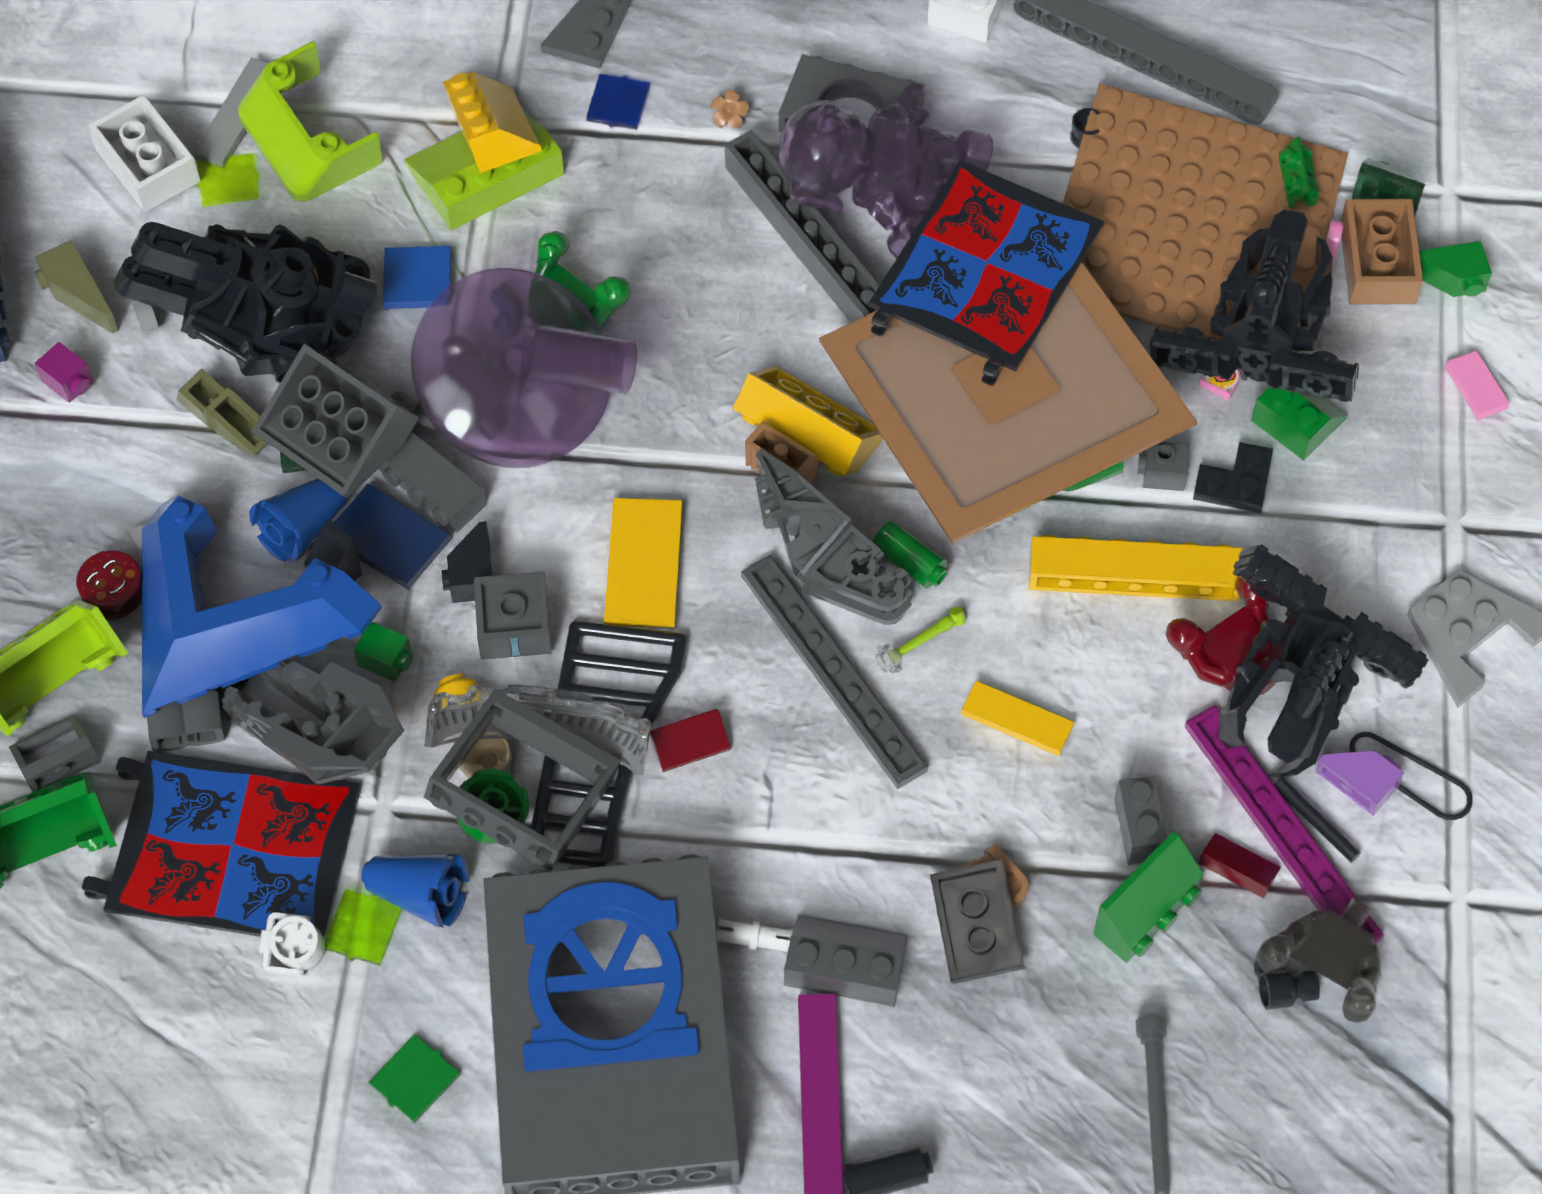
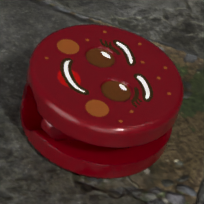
M117 550L102 551L92 555L81 565L76 577L79 595L83 602L97 606L105 619L125 617L135 611L142 603V572L137 561L129 554Z

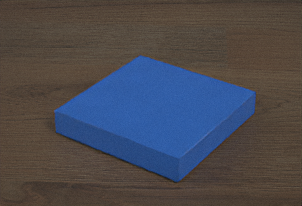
M450 246L384 248V309L450 307Z

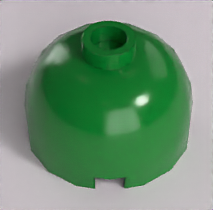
M497 769L479 770L460 785V788L516 821L522 824L525 823L530 807L528 792L523 785L521 788L518 783L513 781L514 776L508 772ZM456 817L457 823L464 833L473 840L485 844L497 843L494 838L478 829L467 826L461 819Z

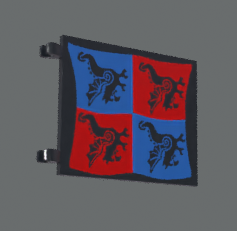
M960 160L869 301V307L878 310L872 317L873 326L871 333L881 337L884 336L892 318H896L988 359L983 367L984 375L981 381L987 385L994 386L1003 367L1015 372L1018 370L1104 227L1105 222Z
M147 751L144 763L127 757H120L118 759L116 771H118L119 778L123 780H139L112 880L109 882L98 877L86 876L83 880L82 890L85 891L84 893L87 898L106 899L103 910L107 913L261 937L262 930H266L267 919L272 913L309 916L310 922L320 930L323 937L325 936L359 796L360 783L335 780L317 785L308 776L155 751Z

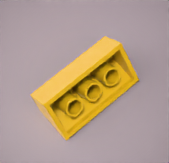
M474 71L455 74L449 80L443 82L455 119L480 173L542 151L512 87Z
M778 366L749 373L732 408L741 413V418L749 424L759 426L761 422H766L819 457L818 460L826 464L825 468L838 476H846L859 471L883 440L870 420Z

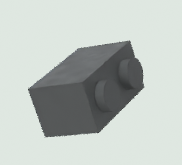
M1155 776L1118 780L1114 800L1128 865L1143 863L1167 838Z

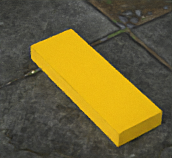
M979 681L975 682L961 710V715L1059 757L1075 723Z

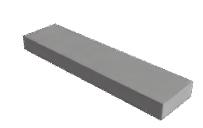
M250 58L194 150L195 160L222 169L225 168L246 133V129L239 119L238 106L268 64L267 62Z

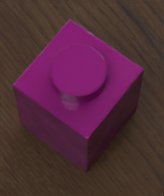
M61 342L55 344L34 363L41 381L68 403L72 402L77 396L84 394L94 382L88 364Z

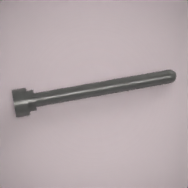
M1144 1016L1136 1019L1135 1023L1136 1036L1140 1038L1141 1044L1145 1045L1154 1194H1170L1160 1044L1163 1043V1037L1167 1035L1166 1019L1161 1016Z

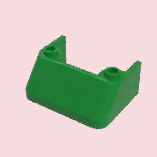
M90 772L76 774L0 804V888L4 886L3 880L8 877L9 872L76 845L79 848H87L89 852L99 850L107 845L109 848L117 846L113 830Z

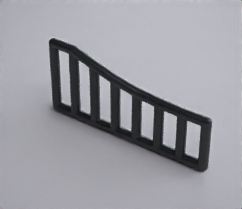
M573 621L569 625L555 702L569 704L570 698L646 707L638 724L633 725L641 729L647 736L662 706L682 674L688 639L683 633ZM583 635L672 646L670 662L661 663L579 653L581 637ZM576 666L664 677L654 694L573 684ZM610 754L621 760L618 767L619 772L614 787H608L600 799L610 802L606 820L587 818L579 830L580 832L603 834L600 853L566 849L557 863L604 867L607 863L613 862L623 808L634 772L633 765L624 756ZM544 755L530 828L544 836L545 827L564 829L572 818L570 815L548 813L552 794L585 798L594 786L591 784L554 780L558 762Z

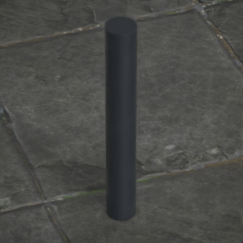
M1281 777L1274 783L1283 798L1350 863L1360 856L1361 852L1289 782Z

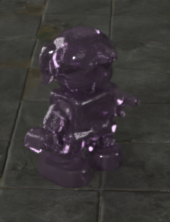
M911 84L904 89L894 104L879 109L872 114L867 129L858 115L840 110L833 101L820 100L802 107L790 117L782 130L779 143V162L783 175L788 180V194L790 198L806 207L829 208L841 212L844 209V204L836 194L848 190L852 185L853 203L867 209L868 214L886 231L892 230L887 239V247L890 253L897 259L944 186V178L950 177L960 160L987 171L993 152V138L989 134L972 129L964 130L957 137L951 134H943L931 127L918 128L929 116V113L926 109H917L914 106L924 92V87L920 84Z

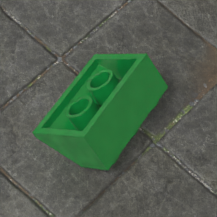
M1173 831L1099 907L1093 935L1126 963L1135 954L1138 957L1143 956L1154 942L1152 937L1159 930L1166 932L1178 918L1176 912L1183 905L1190 907L1202 893L1199 887L1203 873L1177 833Z

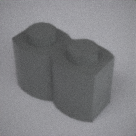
M210 690L208 694L182 704H178L175 701L157 708L158 713L147 717L149 741L153 751H172L187 746H202L225 740L221 701L218 691Z

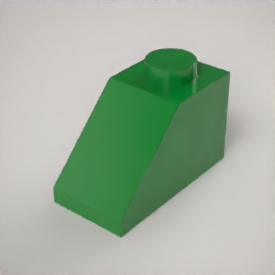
M1481 241L1419 250L1424 282L1452 297L1476 296L1486 292L1492 271Z

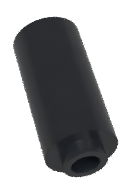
M915 1145L843 1165V1173L849 1194H890L928 1183V1175L933 1173V1166L928 1151L921 1152L919 1146Z

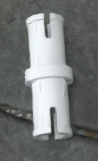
M719 918L716 938L717 942L749 946V950L756 951V947L788 953L793 929L762 926L760 921H753V924Z

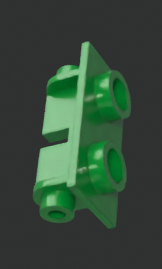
M1297 136L1278 154L1288 208L1290 209L1299 201L1304 202L1306 206H1314L1318 203L1320 197L1316 178L1309 177L1315 173L1312 151L1306 145H1302L1300 137Z

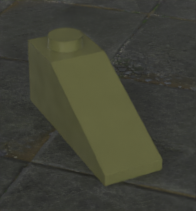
M72 240L35 256L39 270L34 272L43 290L49 287L57 301L111 333L118 331L112 311Z

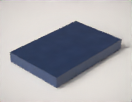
M369 483L333 522L354 540L360 560L407 590L410 589L451 541L449 533Z

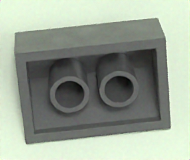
M798 915L791 934L784 967V986L824 994H835V996L894 1007L908 935Z

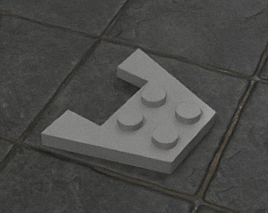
M1461 570L1455 572L1413 605L1407 614L1457 708L1480 691L1486 682L1463 658L1508 623L1532 647L1542 641L1541 611Z

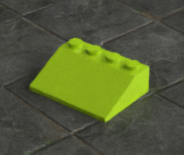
M525 113L527 120L542 150L538 153L480 173L462 132H459L403 159L405 166L451 231L564 175L562 151L547 130L527 113Z

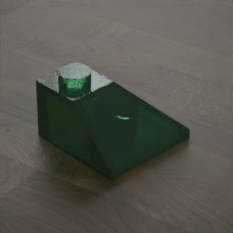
M1367 158L1360 166L1351 199H1412L1415 217L1425 184L1399 168L1390 166L1382 161Z

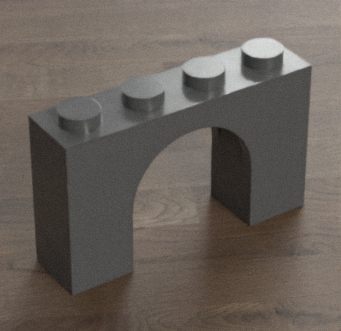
M802 54L779 110V132L809 140L818 116L827 104L841 98L861 99L871 104L879 113V118L871 136L872 156L902 164L924 104L925 85L912 80L888 76L881 72L860 69L850 64H841L825 60L822 57Z

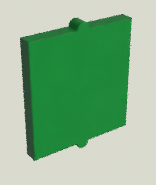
M414 1034L369 1081V1085L387 1099L389 1107L393 1108L395 1106L415 1124L460 1076V1072L442 1058L440 1050L434 1051Z

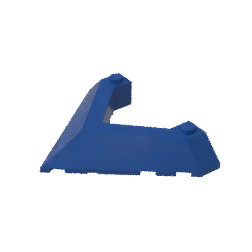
M177 495L162 503L142 528V715L146 718L158 713L157 708L175 701L178 704H182L206 695L208 691L220 686L224 688L280 666V661L299 654L302 658L328 648L327 643L347 636L349 640L360 636L382 609V606L344 571L314 558L294 585L203 610L205 607L202 587L198 578L197 557L218 531L205 507Z

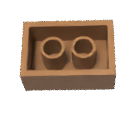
M1346 199L1340 221L1344 224L1341 239L1349 305L1416 304L1423 278L1412 199Z

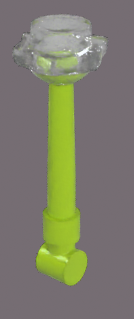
M959 606L951 608L949 616H944L937 620L936 624L899 648L889 644L878 646L879 653L875 657L880 668L884 672H900L902 670L903 655L941 632L945 633L953 628V625L961 626L966 622L963 608Z

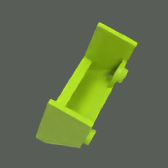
M314 41L268 63L238 106L240 122L289 195L301 202L310 201L382 164L380 138L376 131L348 146L342 137L334 132H323L311 138L281 93L321 74L317 45Z
M80 600L73 601L0 649V733L7 737L11 735L14 730L26 722L24 716L28 713L27 708L84 669L96 668L97 671H101L116 660L114 655L123 658L129 654L97 606Z

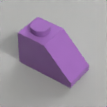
M1375 750L1323 754L1319 758L1316 772L1373 816L1401 785L1404 775L1396 760L1388 755L1382 756Z

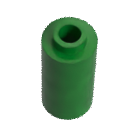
M893 520L885 523L872 541L884 553V558L896 567L903 568L908 572V576L926 589L932 585L935 587L939 586L948 574L946 569L947 560Z

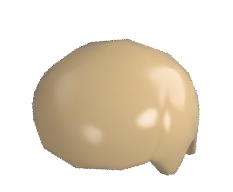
M485 731L459 769L467 778L472 777L473 773L479 770H507L512 759L509 742L499 733Z

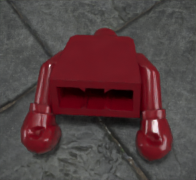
M1240 576L1235 580L1234 586L1238 595L1244 599L1246 606L1206 633L1194 622L1184 618L1172 620L1167 625L1165 633L1168 643L1180 653L1183 659L1189 662L1198 679L1219 687H1225L1229 691H1231L1238 674L1236 671L1237 664L1244 661L1253 647L1252 642L1260 631V624L1270 619L1268 601L1255 595L1250 590V585L1245 583ZM1268 640L1263 649L1257 652L1252 660L1253 663L1269 658L1273 646L1270 640ZM1269 681L1260 695L1268 692L1275 683Z

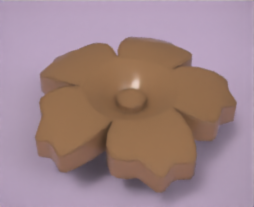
M727 90L725 92V100L722 96L712 99L710 107L718 111L713 114L714 124L722 128L727 123L729 128L739 129L740 126H743L740 116L745 117L750 109L748 102L739 101L740 95L736 94L735 90Z

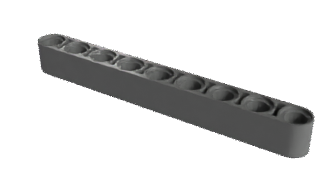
M1015 0L1013 3L1015 12L1021 18L1249 123H1263L1279 98L1277 90L1271 84L1087 0Z

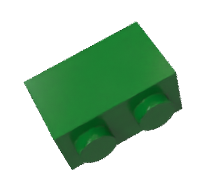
M1268 387L1256 399L1251 421L1304 461L1347 419L1348 415L1323 397Z

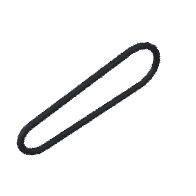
M1361 732L1351 739L1349 744L1350 752H1356L1355 743L1358 739L1369 737L1463 789L1467 796L1465 809L1461 813L1447 815L1438 811L1402 785L1397 788L1437 817L1445 820H1457L1470 812L1473 804L1472 794L1462 781L1374 733Z

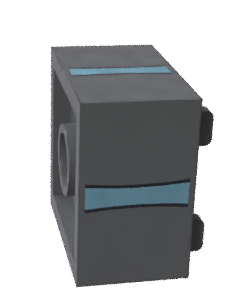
M545 571L474 577L477 640L481 660L552 654Z

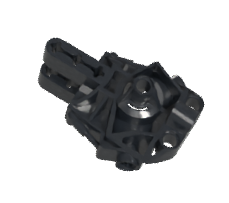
M148 222L141 227L131 246L132 256L124 260L114 279V287L121 296L183 315L181 331L188 334L192 339L205 341L214 348L222 349L234 356L243 375L272 374L278 383H281L303 344L324 352L333 359L344 355L361 331L363 316L370 309L377 290V282L370 280V268L364 260L344 254L343 251H329L319 240L310 236L304 237L301 240L281 224L275 226L270 234L247 233L246 230L225 229L218 224L209 225L203 237L157 222ZM265 269L268 270L267 279L265 278ZM300 290H301L303 293H302L301 295H299V296L290 297V296L281 295V294L277 293L276 291H279V292H281V293H283V294H289V295L297 294Z

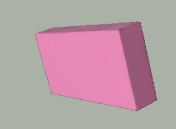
M1477 350L1447 361L1445 365L1446 371L1477 420L1508 409L1510 402Z

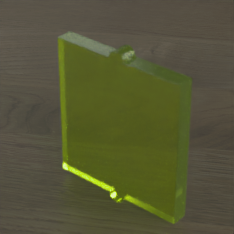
M253 153L230 156L224 167L206 161H197L201 182L196 185L197 188H200L202 207L259 199L257 180L260 176L255 169Z
M345 889L325 938V950L347 956L349 961L358 959L381 966L403 909L385 900L378 899L374 894L368 896Z

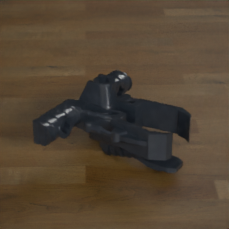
M1284 209L1274 216L1270 228L1258 229L1243 241L1240 260L1233 267L1227 281L1221 283L1219 303L1216 305L1214 314L1210 319L1211 332L1222 336V338L1214 339L1212 336L1204 335L1202 331L1191 326H1184L1178 330L1169 328L1165 330L1158 326L1154 329L1150 339V357L1158 367H1168L1171 370L1192 374L1200 373L1208 377L1216 376L1224 380H1230L1235 371L1239 370L1242 380L1247 381V378L1250 377L1257 382L1266 381L1270 385L1269 388L1272 389L1281 388L1294 393L1297 391L1305 395L1352 402L1359 375V363H1347V361L1339 360L1336 355L1327 351H1317L1312 355L1306 353L1296 354L1294 352L1313 351L1317 348V341L1323 330V322L1331 313L1332 254L1326 240L1316 236L1315 263L1318 268L1305 292H1303L1301 283L1291 282L1298 253L1308 227V220L1304 213ZM1261 260L1257 276L1250 275V270L1254 269ZM1226 300L1235 301L1230 315H1225ZM1314 316H1319L1318 319H1317V321H1315V322L1312 324L1310 330H1306V329H1304V328H1301V327H1306V328H1308V326H1309V324H1310L1312 318H1313Z
M1261 544L1260 546L1256 545L1241 551L1238 556L1239 560L1234 564L1233 575L1240 576L1245 583L1250 585V590L1258 597L1269 602H1275L1280 606H1285L1287 608L1285 614L1287 618L1284 623L1275 619L1263 621L1260 624V631L1252 642L1253 647L1244 661L1237 664L1236 671L1238 674L1232 685L1227 704L1219 714V740L1226 749L1245 746L1244 728L1247 721L1245 714L1269 681L1273 683L1291 682L1292 685L1287 701L1267 738L1268 752L1284 762L1279 770L1268 774V776L1280 778L1298 775L1314 765L1330 731L1336 730L1339 727L1338 717L1341 709L1348 702L1353 687L1359 683V676L1350 667L1355 655L1364 661L1363 664L1369 671L1398 682L1405 689L1411 687L1415 679L1420 677L1422 674L1421 670L1426 666L1428 659L1426 654L1420 650L1417 652L1412 649L1411 644L1392 631L1387 632L1382 629L1383 625L1377 621L1374 623L1368 619L1369 616L1362 611L1355 620L1348 615L1343 619L1325 607L1324 601L1328 588L1322 584L1318 586L1313 582V578L1307 574L1303 576L1298 572V568L1279 555H1272L1268 552L1269 549ZM1268 640H1270L1273 646L1269 658L1253 663L1252 660L1257 652L1263 649Z

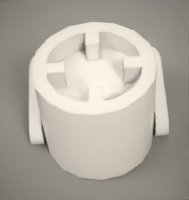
M272 913L269 915L266 930L261 931L259 953L263 954L262 969L265 973L303 977L304 970L316 966L323 957L325 939L320 930L310 922L309 916L286 913ZM274 954L288 968L270 966L271 955Z

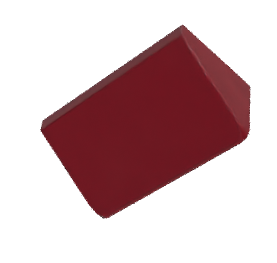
M718 709L653 729L650 732L651 743L662 772L731 750Z
M1217 833L1214 834L1204 848L1198 862L1199 865L1262 898H1265L1281 869L1280 866Z

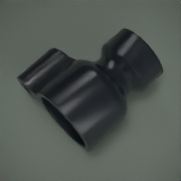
M1278 958L1254 961V972L1259 980L1260 999L1266 1010L1291 1007L1296 999H1301L1304 1002L1319 999L1320 985L1314 970L1299 972L1297 976H1292L1291 973L1283 968Z

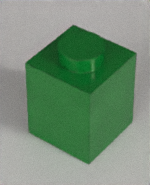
M374 622L370 623L354 648L359 667L396 682L401 672L408 670L413 660V653L407 636Z

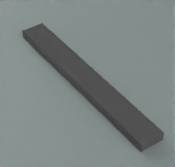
M769 555L742 570V579L895 787L899 789L928 771L927 764L773 557Z

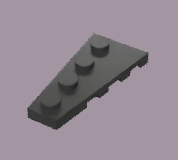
M579 0L540 44L541 53L600 69L632 0Z

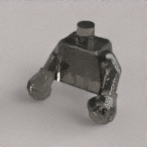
M1352 897L1342 916L1326 909L1324 913L1313 911L1293 921L1284 931L1262 942L1256 956L1260 968L1265 973L1275 974L1285 966L1290 957L1348 990L1342 1006L1344 1018L1353 1023L1365 1022L1375 1011L1376 986L1381 976L1380 948L1373 941L1375 936L1362 929L1372 908Z

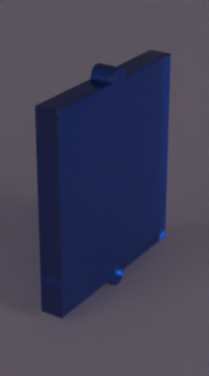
M599 74L586 115V121L609 125V128L616 126L638 130L650 90V82L628 79L627 76L616 77Z

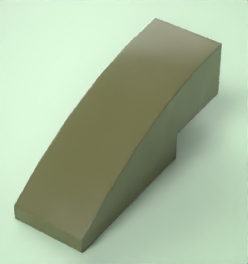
M200 369L178 390L176 400L209 428L247 454L255 457L269 444L252 432L260 415L229 387L224 389L203 369Z

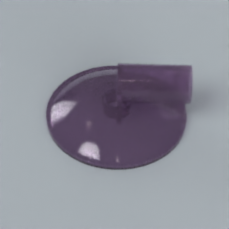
M495 268L479 271L465 276L448 286L429 305L422 316L413 339L411 351V371L415 392L426 416L437 431L463 453L487 464L507 468L541 466L556 461L576 449L588 438L601 420L610 392L628 393L634 379L637 364L636 342L631 339L603 335L590 311L569 290L545 276L512 268Z

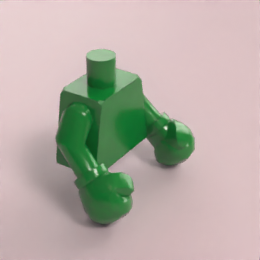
M559 231L545 233L538 241L537 267L532 277L527 297L529 316L533 323L525 329V333L537 345L549 335L561 344H568L573 340L596 335L608 317L614 315L629 300L632 293L630 283L626 278L618 276L608 277L603 282L597 284L594 291L560 266L558 261L569 249V240L564 233Z

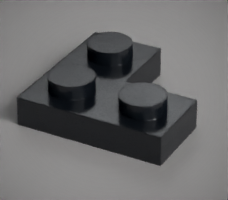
M1239 442L1233 470L1200 464L1193 500L1261 513L1273 448Z

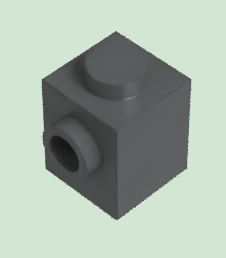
M1160 442L1146 449L1145 454H1139L1137 474L1143 475V488L1184 491L1188 476L1189 444Z

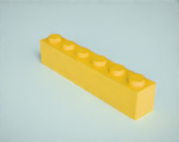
M1054 535L1032 536L1029 558V590L1239 601L1240 596L1234 586L1238 576L1233 575L1235 569L1233 567L1235 562L1239 560L1238 556L1243 548L1232 547L1227 544L1201 546L1191 542L1164 544L1156 540L1128 542L1120 538L1093 540L1084 536L1075 539L1058 538Z

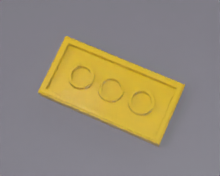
M613 498L604 624L675 628L682 500Z

